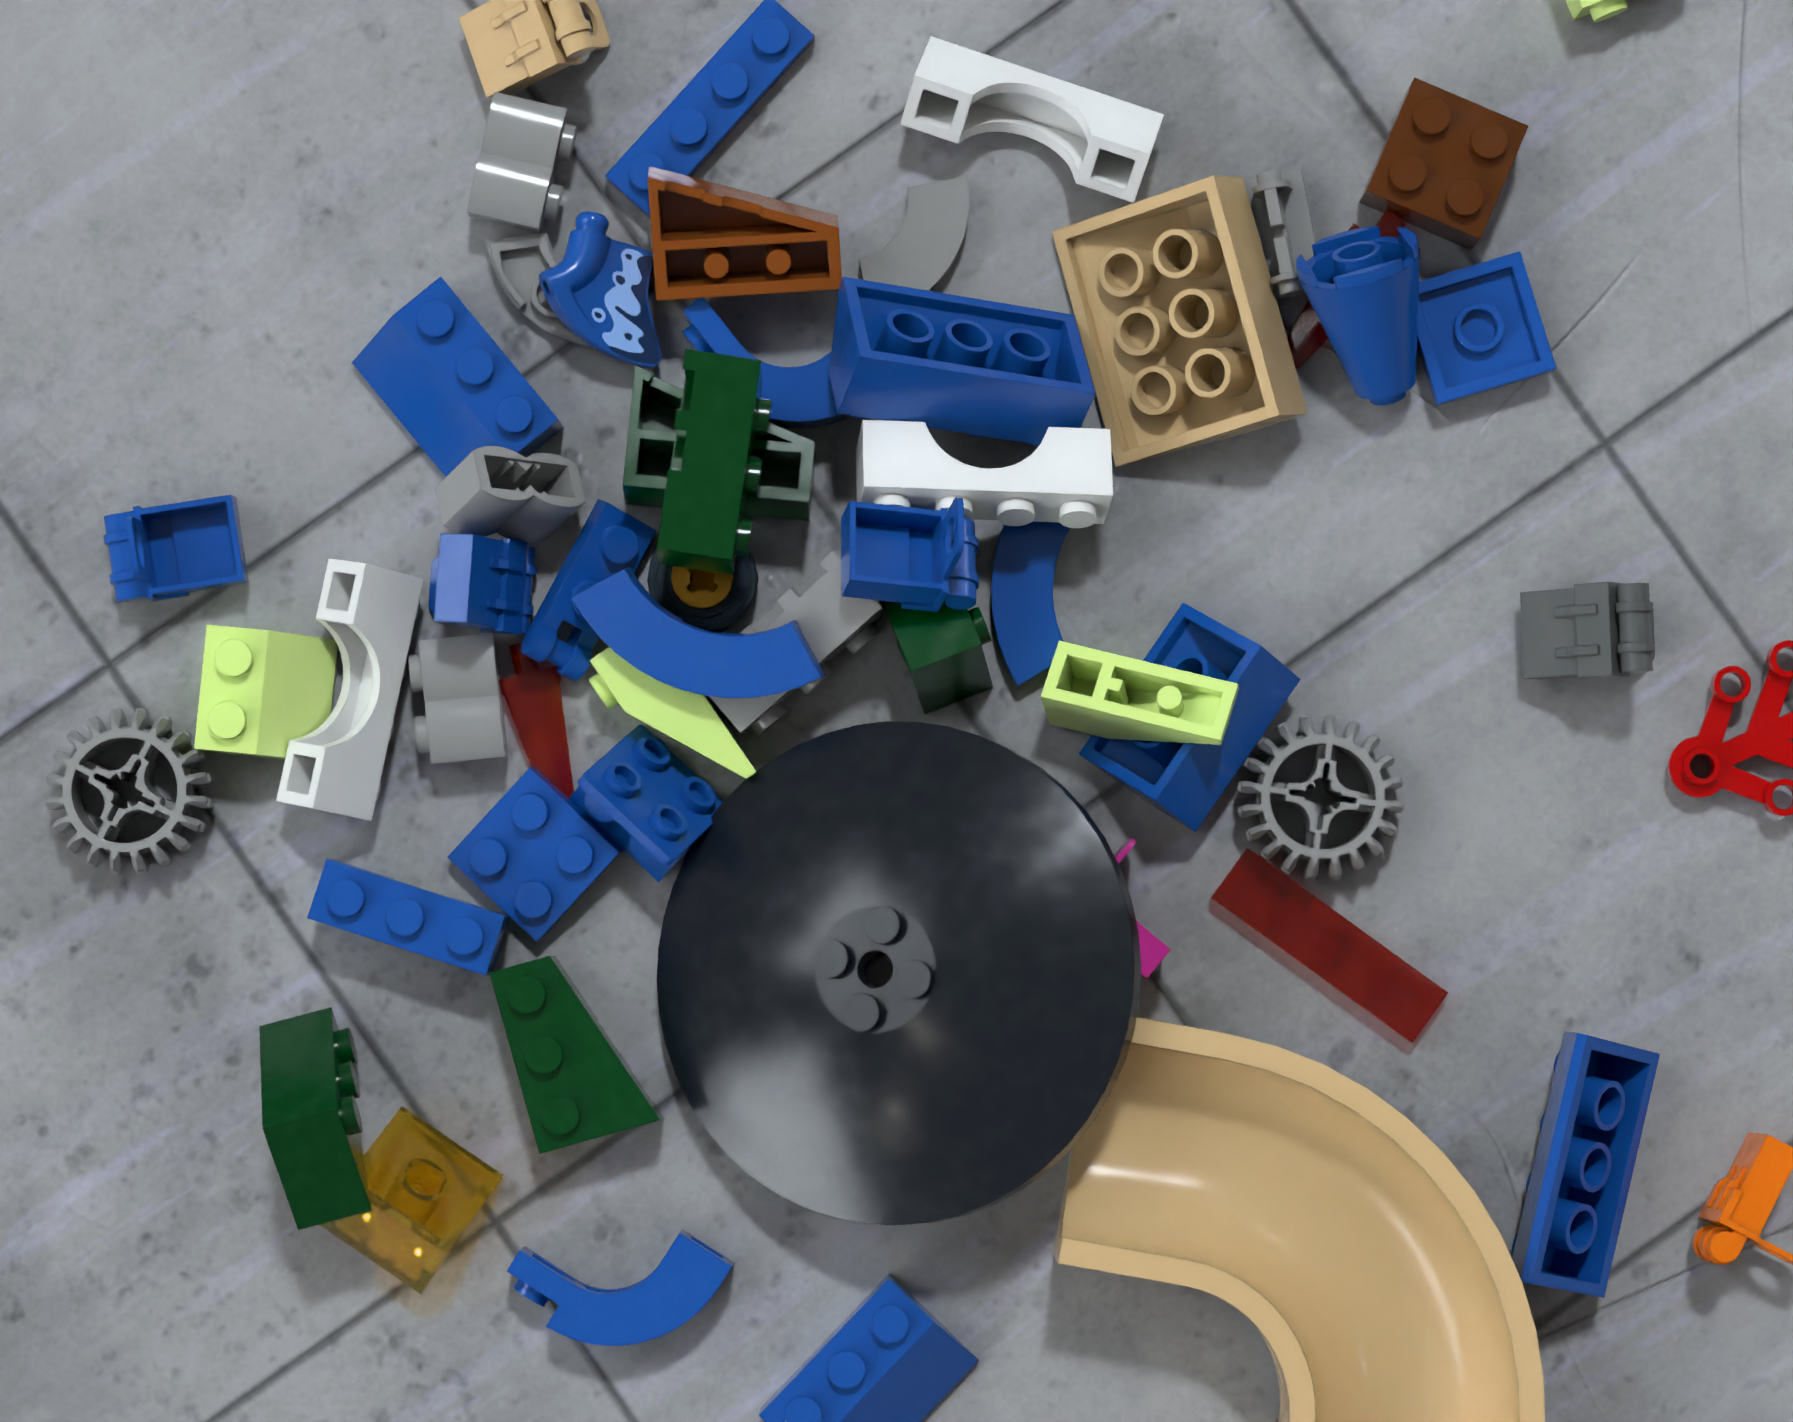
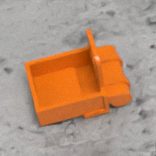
M1747 1133L1727 1175L1718 1180L1716 1185L1714 1184L1698 1218L1711 1224L1698 1229L1692 1237V1248L1701 1260L1719 1265L1728 1264L1738 1257L1745 1242H1748L1793 1265L1792 1254L1761 1239L1759 1236L1793 1169V1147L1768 1134Z

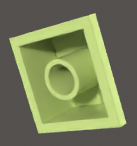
M206 625L194 749L213 753L285 759L289 740L300 738L313 732L327 720L333 711L339 653L336 641L334 639L271 630Z

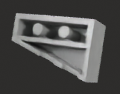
M834 550L819 562L821 567L798 587L790 588L777 600V605L752 626L749 625L741 632L754 633L766 631L796 620L825 674L823 677L799 687L805 695L811 693L834 673L827 663L842 650L847 648L852 655H855L881 632L874 624L883 616L882 606L877 600L841 596V558ZM798 688L774 695L754 698L709 697L742 736L751 728L760 736L787 713L780 703Z

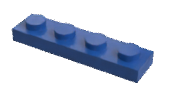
M764 0L605 175L606 180L650 219L647 179L649 166L691 177L815 41V35L777 1Z

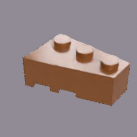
M649 166L647 179L656 301L839 289L842 272L838 215Z

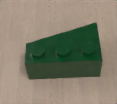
M685 349L682 368L685 369V383L680 409L677 408L674 429H677L671 467L668 469L657 544L659 564L733 575L736 556L748 558L753 520L742 518L746 496L758 497L763 460L753 459L752 456L756 436H768L772 400L762 399L761 360Z
M635 366L623 475L625 505L663 508L668 469L671 467L677 429H674L677 408L680 409L683 389L655 378L652 372ZM770 423L768 436H756L752 458L763 460L758 497L746 496L743 515L809 521L815 467V442Z
M880 600L896 637V643L902 658L905 660L914 682L924 714L993 688L982 645L991 642L992 639L979 607L970 610H956L947 607L944 601L939 611L933 612L901 608V602Z
M547 956L490 972L539 1154L656 1122L664 1118L556 956Z
M332 1007L259 1026L262 1129L298 1230L372 1211L360 1133L363 1131L362 1122L355 1100L360 1098L358 1079L353 1066L358 1064V1056L350 1029L339 1030Z

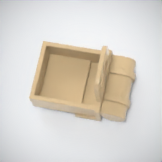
M491 0L458 17L486 98L493 97L494 92L513 95L570 65L582 63L581 57L595 49H603L610 44L609 34L597 0ZM581 7H583V8L586 10V12L589 14V17H590V19H591V21H592V25H593V33H592V35L590 34V32L592 31L591 24H590L589 20H586V19H585Z

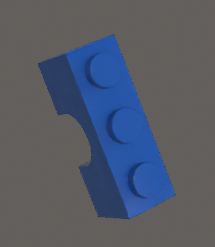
M326 859L307 918L476 973L490 975V972L494 971L511 917L453 897L418 888L350 864Z

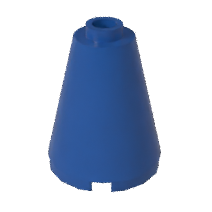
M1379 226L1344 231L1321 239L1313 244L1314 256L1309 260L1305 261L1302 254L1296 259L1298 279L1356 395L1362 399L1370 400V403L1374 405H1389L1402 400L1406 396V391L1411 389L1416 383L1420 248L1416 234L1402 227H1396L1398 237H1381Z

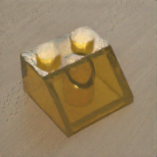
M402 1106L364 1154L372 1211L320 1224V1226L422 1295L465 1235L504 1175Z

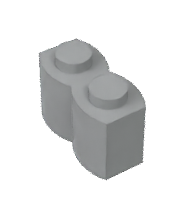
M494 92L467 207L469 217L542 234L545 220L556 222L563 195V186L554 184L559 160L570 162L577 135V126L568 124L569 113L567 108Z
M483 446L473 450L435 487L442 523L447 529L458 534H474L483 537L496 532L505 538L528 543H538L546 540L586 503L578 465L575 462L551 453H536L525 458L513 450L499 446Z
M494 633L419 640V654L409 655L412 691H423L426 716L415 717L418 752L430 753V761L433 765L508 757L496 635Z

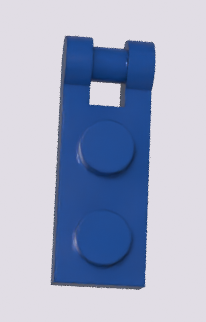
M598 499L521 643V653L536 662H542L546 659L556 665L558 674L571 681L579 680L591 663L592 650L599 636L584 619L571 597L627 567H630L634 573L657 530L615 506ZM562 621L574 626L567 642L557 638V630Z

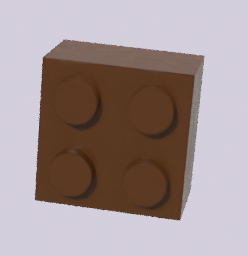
M1414 77L1403 97L1359 203L1472 250L1483 235L1528 129V125Z

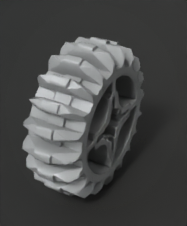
M136 708L130 726L127 724L126 715L122 709H111L109 715L110 729L108 730L99 717L94 715L88 717L86 722L92 738L87 740L78 731H69L66 737L69 743L77 749L75 754L72 756L67 752L55 750L52 755L54 761L67 766L64 776L53 773L45 776L46 784L62 787L61 797H50L45 800L46 809H65L67 816L56 820L52 824L54 832L61 834L75 828L77 833L69 840L66 846L67 850L71 853H78L90 843L92 846L87 855L86 863L96 868L103 863L107 854L110 853L109 867L110 872L113 874H123L128 856H131L132 865L137 874L149 872V853L153 854L160 866L167 867L171 865L172 856L166 845L171 842L178 850L189 852L192 849V844L181 831L186 826L193 831L204 832L207 825L201 819L191 816L193 808L195 806L211 809L214 803L212 798L196 796V786H206L213 783V775L208 772L193 774L191 767L202 763L206 759L205 752L195 749L186 754L182 753L184 747L190 742L192 734L188 730L182 729L168 739L167 736L172 727V719L165 715H161L155 721L151 730H149V712L143 708ZM129 740L144 741L138 754H132L125 766L118 770H110L93 763V760L102 751L114 744ZM160 752L168 759L175 773L177 781L176 803L161 795L155 787L154 776L159 765L155 761ZM131 774H136L135 776L138 778L135 782V787L143 792L142 796L154 801L155 806L141 801H128V808L123 809L121 804L124 800V795L117 791L116 786L106 782L104 777L119 782L121 780L131 782ZM84 779L98 788L104 797L105 805L100 816L103 823L99 830L92 824L84 808L82 798ZM148 812L167 820L156 833L148 838L132 843L115 841L121 828H127L133 817L139 813Z
M1309 714L1302 715L1299 718L1301 736L1298 737L1294 736L1287 723L1283 722L1277 725L1276 732L1283 745L1277 748L1271 740L1265 737L1260 738L1256 745L1268 757L1266 762L1262 763L1257 759L1248 757L1243 763V767L1247 771L1259 775L1257 783L1240 781L1236 787L1239 793L1255 794V804L1237 808V814L1240 818H1247L1257 814L1261 824L1245 832L1247 840L1258 839L1265 833L1271 840L1260 852V857L1266 861L1274 857L1279 849L1286 852L1287 854L1280 867V871L1285 874H1290L1295 869L1298 859L1305 860L1304 879L1310 881L1315 880L1318 875L1319 862L1326 863V870L1330 880L1341 878L1342 869L1339 859L1346 858L1354 872L1362 871L1365 865L1358 850L1363 847L1370 855L1376 858L1380 857L1384 853V849L1373 838L1375 832L1377 831L1388 837H1394L1398 832V828L1394 824L1382 820L1384 812L1395 814L1404 811V803L1397 800H1386V791L1403 787V779L1401 777H1393L1383 780L1380 770L1390 767L1396 762L1393 754L1384 755L1374 761L1369 753L1379 745L1380 737L1373 734L1366 738L1361 746L1358 745L1354 740L1359 733L1360 723L1354 720L1347 724L1342 736L1335 734L1337 719L1334 714L1324 716L1322 730L1316 733L1311 716ZM1317 746L1316 758L1312 763L1310 775L1304 782H1272L1277 769L1290 754L1302 748ZM1336 750L1350 757L1359 766L1366 778L1369 794L1352 791L1345 788L1339 782L1336 775L1337 762L1334 761ZM1323 776V781L1326 782L1325 790L1327 793L1335 794V798L1349 799L1351 803L1338 802L1334 804V807L1330 805L1325 806L1327 814L1318 816L1317 822L1318 814L1315 813V804L1305 800V797L1290 795L1289 792L1301 793L1306 791V788L1312 790L1316 788L1314 780L1321 779ZM1270 800L1295 806L1301 811L1304 817V833H1306L1305 845H1301L1291 839L1280 828L1273 815ZM1342 811L1367 813L1363 825L1350 840L1338 847L1323 849L1325 834H1328L1330 821L1336 813Z

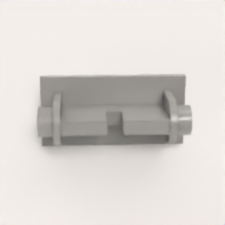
M1299 169L1282 174L1280 170L1259 173L1256 175L1257 179L1244 183L1276 299L1281 300L1304 295L1306 293L1298 279L1296 259L1300 254H1302L1305 261L1314 256L1312 245L1316 243L1302 170Z

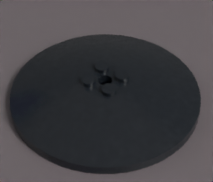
M885 721L855 725L828 732L796 745L766 763L756 771L757 773L744 780L722 802L711 816L713 824L701 835L687 853L673 884L663 918L658 947L657 992L665 1045L675 1075L695 1114L723 1151L758 1182L776 1194L806 1209L833 1218L863 1224L913 1225L953 1219L995 1205L1026 1188L1045 1174L1075 1146L1095 1121L1112 1093L1125 1063L1135 1030L1140 1000L1141 955L1139 932L1132 899L1121 868L1106 838L1088 812L1062 784L1043 768L1018 752L986 737L937 724ZM878 952H883L891 959L893 974L890 981L884 986L875 988L867 980L865 973L866 964L871 956Z

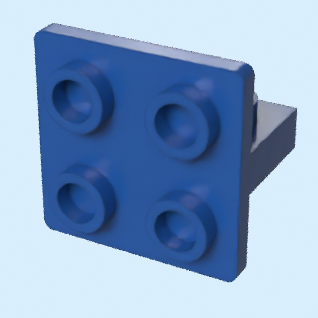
M641 724L637 725L584 772L577 781L579 786L569 797L573 803L658 882L674 868L701 835L713 824L711 816L724 801L705 780L699 778L670 751L664 741L654 736Z

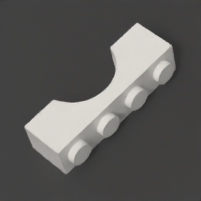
M930 36L914 74L900 125L957 144L973 135L985 132H1007L1022 135L1046 145L1060 155L1070 167L1076 184L1134 203L1164 114Z
M862 420L856 446L857 502L931 510L947 508L948 511L955 497L963 498L964 518L998 520L1000 523L1008 526H1022L1031 522H1058L1068 528H1085L1093 524H1104L1113 498L1110 429L1048 427L1041 444L1026 459L1011 466L987 469L964 464L947 454L933 439L925 422Z
M328 559L316 620L331 633L340 650L343 664L342 688L332 713L319 728L305 736L289 740L276 801L372 821L375 803L381 790V775L387 747L394 730V715L400 687L407 670V655L414 622L420 610L423 578L366 563Z

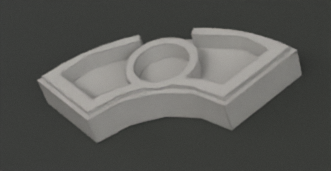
M962 176L907 187V213L898 234L881 251L859 259L862 279L932 291L951 267L964 240L969 216L968 177Z
M543 233L486 241L494 272L504 291L520 312L536 326L560 340L577 346L593 348L564 325L550 307L541 289L539 274L560 263L559 259L555 256L548 234Z

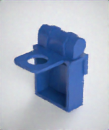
M233 495L148 508L134 506L133 511L104 516L106 534L103 535L104 544L108 546L112 570V574L109 575L110 584L114 585L117 603L138 601L146 598L154 602L190 596L189 592L249 583L237 498Z
M955 497L948 511L947 508L931 510L849 501L841 517V596L901 602V608L933 612H938L944 601L946 606L951 609L964 610L974 607L976 605V590L979 588V575L976 573L975 556L978 552V539L975 536L974 521L964 518L963 498Z
M440 533L439 555L434 558L431 565L428 601L429 609L434 614V621L480 629V633L526 634L530 626V616L534 614V606H531L533 576H536L537 566H534L535 548L527 546L528 542L511 538L496 540L474 534Z

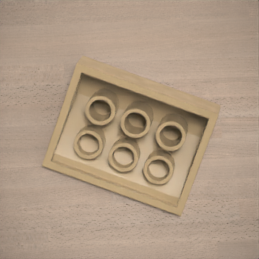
M1213 175L1052 231L1105 429H1110L1111 451L1116 467L1130 465L1252 432L1308 414L1274 288L1271 285V277L1243 177Z

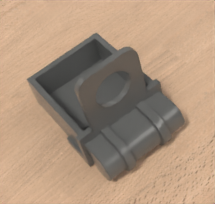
M1596 582L1574 584V588L1520 592L1523 674L1525 679L1601 676L1630 677V673L1653 671L1652 662L1655 657L1653 602H1650L1649 583Z

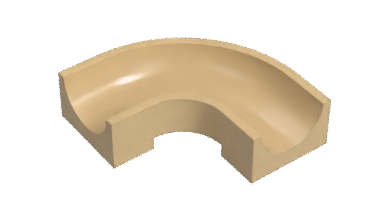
M1141 1017L1136 1018L1135 1030L1128 1054L1112 1093L1095 1121L1071 1149L1053 1254L1059 1264L1187 1286L1215 1295L1237 1308L1258 1329L1273 1358L1280 1388L1279 1420L1275 1419V1422H1545L1544 1376L1537 1331L1522 1280L1501 1233L1481 1200L1442 1150L1406 1116L1372 1091L1322 1063L1275 1045L1219 1031Z

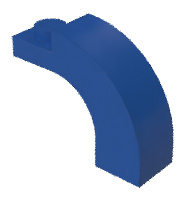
M705 298L696 299L683 310L684 317L690 325L682 333L694 350L757 359L738 342ZM831 352L811 364L799 367H779L761 361L762 399L772 400L770 423L785 428H813L834 424L852 417L851 415L837 413L829 376Z
M682 1229L658 1267L640 1282L624 1288L603 1289L587 1285L526 1246L518 1252L507 1272L518 1278L513 1288L526 1298L543 1307L549 1299L559 1305L546 1327L563 1336L584 1343L624 1346L656 1339L686 1323L709 1302L734 1262Z

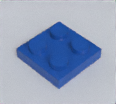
M1520 251L1419 281L1417 347L1435 406L1550 373L1556 369Z
M532 766L447 858L538 942L624 850L535 766Z

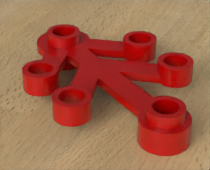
M1782 641L1770 648L1766 657L1768 672L1746 731L1723 743L1722 741L1734 704L1748 696L1751 690V679L1748 673L1738 666L1721 668L1713 675L1710 683L1712 697L1698 735L1678 743L1672 750L1668 760L1669 777L1680 792L1687 796L1702 798L1711 796L1720 789H1724L1763 804L1765 809L1775 816L1793 814V799L1791 805L1786 809L1778 808L1772 800V794L1778 786L1787 787L1793 796V780L1778 779L1769 782L1733 766L1757 755L1793 769V742L1789 741L1793 738V711L1779 717L1793 679V670L1785 671L1777 664L1778 652L1782 648L1793 651V641ZM1727 673L1736 675L1741 683V689L1734 697L1726 695L1720 686L1722 677ZM1696 755H1703L1710 761L1711 770L1705 778H1698L1691 772L1690 762Z

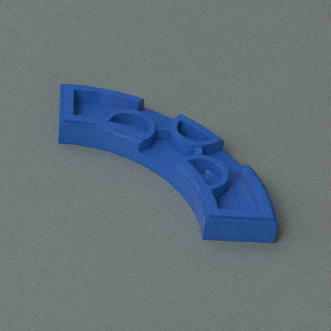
M1031 522L1022 526L1003 525L996 547L991 584L992 617L1000 651L1017 687L1049 669L1058 642L1063 641L1054 610L1053 580L1061 546L1071 528L1065 527L1058 522Z
M630 567L571 597L584 619L616 654L636 669L654 679L684 691L722 698H754L799 688L825 675L796 620L777 628L754 633H715L703 630L683 622L682 618L660 605L638 581Z

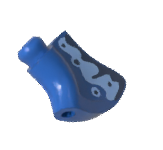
M581 212L576 217V230L570 232L562 261L539 274V282L545 298L564 325L585 343L621 362L644 369H651L659 365L661 361L660 346L648 301V284L653 265V253L606 236L609 221L604 215L596 212Z

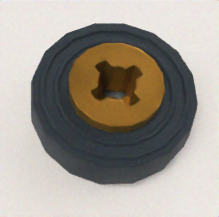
M656 550L650 561L647 578L650 595L660 605L682 618L683 622L715 633L726 631L744 618L755 601L759 580L754 556L750 551L748 558L736 556L734 574L730 575L659 564Z

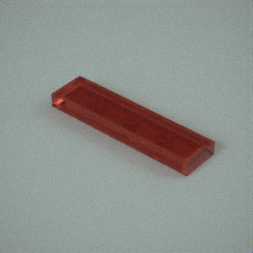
M1245 848L1210 897L1410 1043L1414 1042L1448 994L1447 991L1249 848Z

